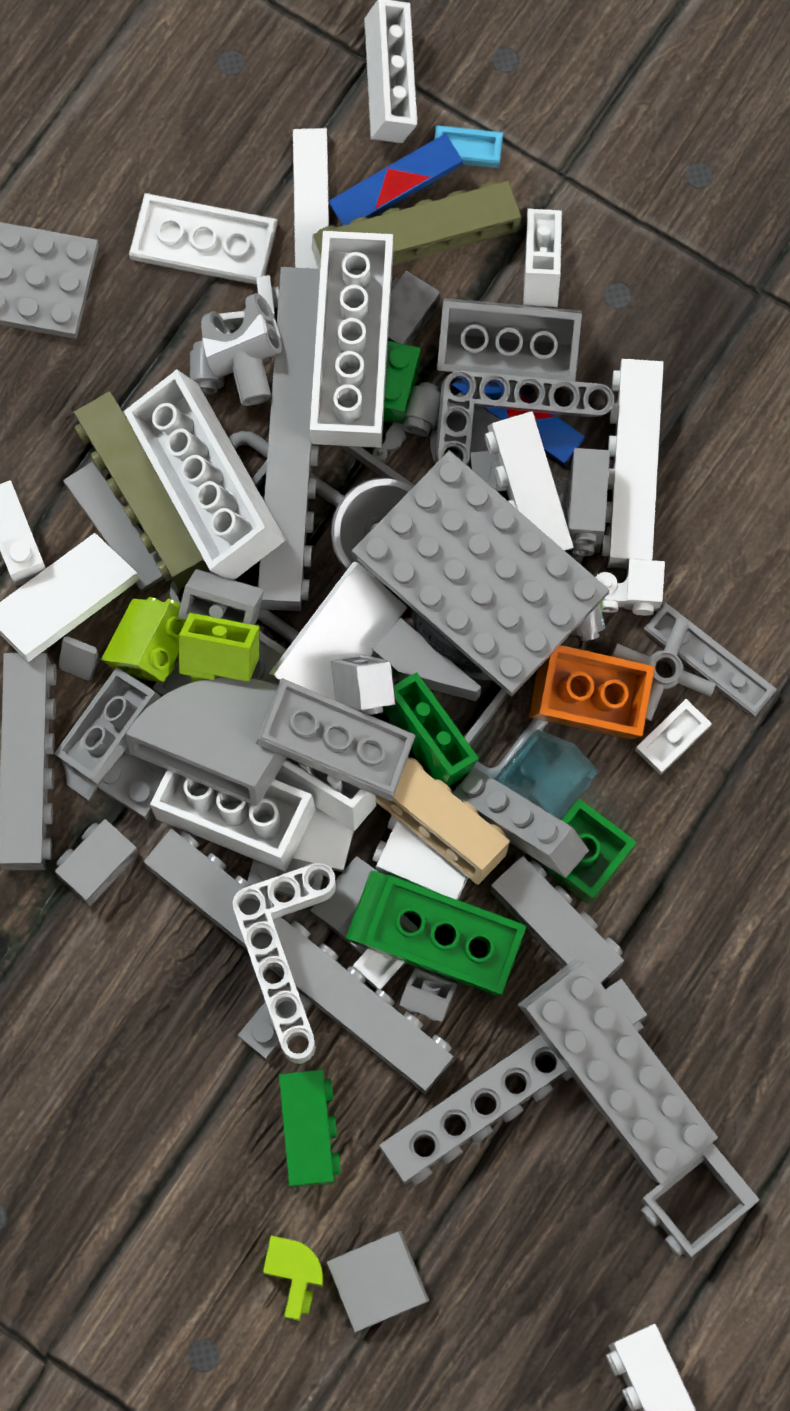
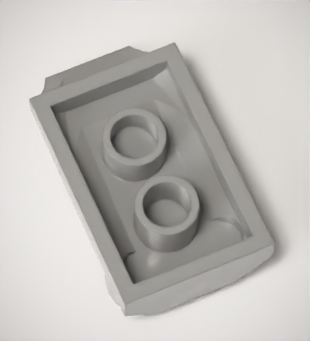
M116 667L54 753L63 764L66 774V785L90 801L103 779L128 747L126 738L128 729L147 707L162 696Z

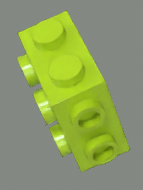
M148 597L147 600L132 599L101 661L114 669L116 667L133 678L164 683L166 677L172 673L175 667V660L179 654V634L186 621L178 618L181 604L172 599L162 602L153 597Z

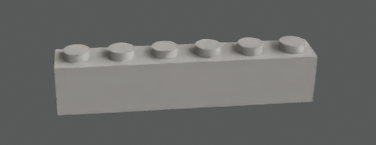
M4 653L0 764V867L2 870H46V860L52 859V839L46 838L47 824L53 823V804L47 803V791L54 787L53 768H48V754H54L55 737L54 733H49V720H55L56 715L55 699L50 698V685H56V665L51 664L47 653H40L29 662L19 653Z

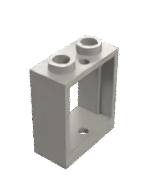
M574 448L570 470L567 527L574 547L568 550L573 551L575 555L591 556L594 552L600 553L605 532L610 450Z
M711 1143L665 1182L659 1184L641 1200V1203L645 1206L641 1209V1212L654 1228L658 1225L663 1228L668 1235L665 1242L678 1257L684 1254L689 1259L760 1199L717 1147ZM703 1162L738 1206L695 1242L690 1244L655 1200Z

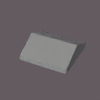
M357 856L335 880L336 889L332 897L324 902L315 904L310 910L313 915L344 940L370 870L377 871ZM345 940L362 955L367 950L364 947L358 946Z

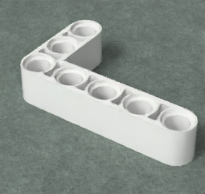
M314 863L245 887L238 891L233 899L234 913L283 1053L288 1060L297 1064L310 1060L314 1055L316 1047L313 1033L273 919L324 902L332 897L336 889L335 874L328 865L323 863ZM325 875L330 881L325 889L318 891L310 887L309 882L313 876ZM281 887H290L294 890L295 895L291 901L282 903L275 899L276 891ZM247 899H255L260 903L259 910L252 915H246L240 911L241 904ZM259 933L269 934L272 937L270 946L265 949L255 948L252 945L255 935ZM271 967L281 968L285 973L283 979L276 984L268 983L264 979L267 969ZM284 1001L292 1002L297 1007L296 1013L287 1019L280 1018L276 1014L277 1006ZM295 1036L305 1037L309 1041L306 1051L300 1054L291 1052L288 1049V1043L291 1038Z

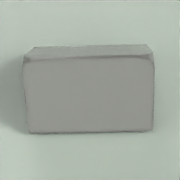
M69 636L64 637L59 668L62 671L90 681L101 659L97 648Z

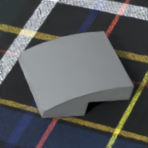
M401 1231L327 1262L355 1332L429 1301Z

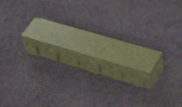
M493 181L485 183L479 189L469 192L464 190L455 191L449 194L447 198L436 201L432 199L422 200L414 207L403 210L400 208L389 209L381 216L370 219L368 217H359L351 221L350 224L337 228L335 226H326L313 234L312 251L318 269H320L323 231L393 234L392 266L517 232L521 215L509 182L497 183Z
M107 392L74 411L79 422L78 425L74 426L77 434L84 445L91 442L95 451L90 453L100 472L107 469L111 478L106 482L116 499L123 496L128 504L123 510L132 526L140 524L144 533L139 537L149 554L156 551L161 559L156 565L165 581L168 582L173 579L177 588L181 589L187 584L196 569L209 573L210 570L133 428L111 392Z

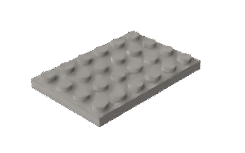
M450 450L352 550V556L511 697L609 594V589Z

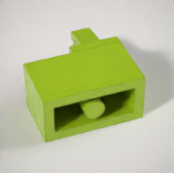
M189 613L179 634V674L191 676V683L205 679L214 680L217 676L249 682L259 660V626Z

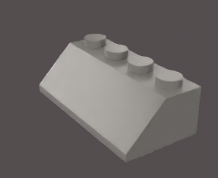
M444 298L437 370L450 372L472 371L575 381L582 311Z

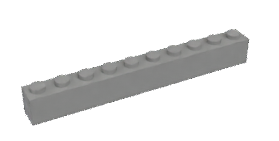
M281 267L277 326L282 342V351L274 357L264 502L286 541L260 560L258 588L264 589L260 605L262 610L301 612L302 600L309 601L310 579H304V566L311 567L312 545H306L307 533H313L314 512H308L309 499L316 498V478H310L311 466H318L319 445L311 444L310 418L320 269Z
M171 828L143 861L146 869L247 950L234 913L233 899L238 891L251 886V884L239 875L233 879L224 871L227 866L212 853L206 857L196 849L199 843L185 831H182L179 835ZM247 899L241 904L240 911L246 915H252L259 910L260 903L255 899ZM282 917L273 919L297 990L426 1095L452 1063L453 1056L449 1053L452 1047L436 1034L432 1039L420 1030L423 1024L411 1013L406 1011L404 1015L400 1014L392 1007L395 1001L378 988L374 993L364 984L367 979L354 967L349 966L346 970L337 963L336 959L339 956L328 946L321 943L318 947L308 939L310 936L309 931L295 920L289 924ZM259 933L253 938L252 945L257 949H265L270 946L272 937L267 933ZM270 968L283 979L285 973L281 968Z

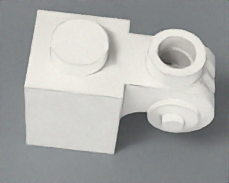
M629 559L626 580L622 583H617V579L611 573L603 572L598 574L595 578L609 589V594L600 603L602 612L614 613L618 611V607L632 610V613L636 615L646 616L652 615L653 612H658L663 601L665 561Z

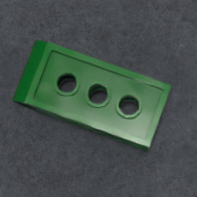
M370 870L345 940L498 997L504 991L527 925L394 876ZM405 914L413 915L418 920V930L414 933L405 932L400 926L401 916ZM446 927L451 931L453 939L450 945H440L435 940L434 932L436 928ZM478 939L486 945L487 952L484 958L472 956L469 951L471 940Z

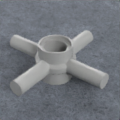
M676 619L664 651H658L651 656H647L618 643L613 651L612 657L656 666L657 662H666L672 669V676L670 678L660 677L656 669H654L646 721H652L664 689L672 688L678 683L711 697L716 683L683 670L682 662L677 655L689 627V623L685 620Z

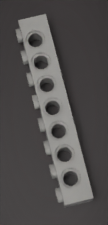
M620 979L607 988L606 991L637 1032L644 1028L641 1022L646 1018L647 1014L624 981ZM539 1035L381 1143L379 1149L402 1183L406 1185L412 1181L414 1186H416L433 1174L430 1167L442 1160L446 1165L463 1153L460 1147L471 1139H473L475 1144L480 1142L493 1132L491 1125L501 1118L506 1123L524 1111L521 1107L524 1102L532 1097L536 1102L541 1100L554 1090L551 1085L562 1076L566 1081L573 1077L542 1036ZM541 1055H548L554 1059L556 1068L550 1073H542L537 1069L535 1060ZM510 1076H519L524 1080L526 1089L520 1094H512L506 1089L505 1080ZM482 1096L490 1097L495 1102L496 1109L489 1115H482L475 1109V1101ZM451 1117L462 1119L465 1123V1131L458 1136L449 1135L444 1128V1123L447 1119ZM420 1138H428L434 1143L435 1151L428 1157H421L414 1151L413 1146L415 1142Z

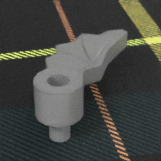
M393 422L385 434L386 441L382 444V448L376 447L373 450L372 455L384 464L387 461L388 452L401 448V443L407 438L405 430L402 428L403 424Z

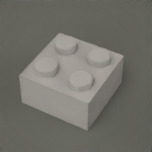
M415 968L405 987L399 1005L410 1012L426 1015L430 1020L442 1022L458 984Z

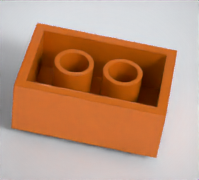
M560 645L537 670L529 718L629 740L642 737L655 666Z

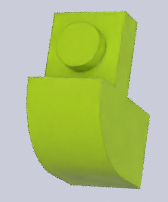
M271 1236L263 1274L292 1281L284 1317L301 1321L302 1313L309 1315L313 1292L307 1291L308 1284L323 1287L322 1267L317 1256L306 1245L298 1241Z

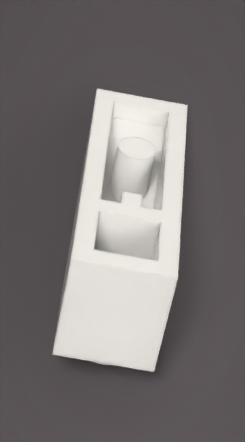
M528 209L523 305L536 307L558 306L561 269V210Z
M10 480L0 484V551L15 587L30 581L45 570L46 567Z

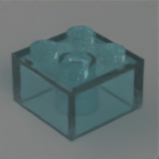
M536 729L494 779L560 820L565 816L575 799L588 789L591 781L599 771L575 744Z

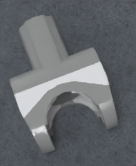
M259 293L247 296L243 323L233 333L230 332L229 328H226L225 322L216 311L205 314L201 320L203 345L211 371L219 378L234 373L240 401L245 406L257 405L268 401L272 397L263 360L280 354L282 351V342L277 323L269 304Z

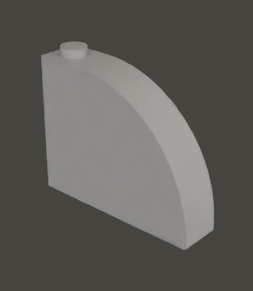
M218 677L214 680L205 679L181 686L156 700L137 717L126 733L129 754L258 806L287 759L286 756L256 744L278 685L252 678L247 682L227 677Z

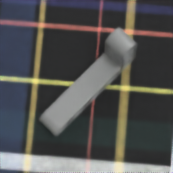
M455 371L444 379L441 386L435 462L437 463L443 457L444 451L447 448H455L461 455V461L466 465L468 464L474 406L593 418L602 416L612 409L614 394L606 385L597 383ZM459 378L466 383L467 392L465 396L457 397L451 393L449 385L452 379ZM487 382H496L501 387L502 394L498 400H491L486 397L484 388ZM522 385H529L534 388L536 398L533 403H524L520 399L519 390ZM557 388L568 391L570 402L567 407H561L555 403L553 395ZM596 391L603 396L604 406L601 410H595L590 407L588 397L591 392ZM450 413H457L462 416L464 427L460 432H454L448 428L446 420Z

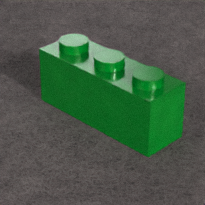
M416 672L393 686L395 704L383 706V712L393 726L415 734L410 750L428 775L435 780L443 781L448 787L467 776L479 758L419 674Z
M323 1070L279 1074L290 1189L333 1185L334 1175H341L339 1152L331 1153L330 1138H337L335 1115L328 1116L327 1101H334L332 1079H324Z

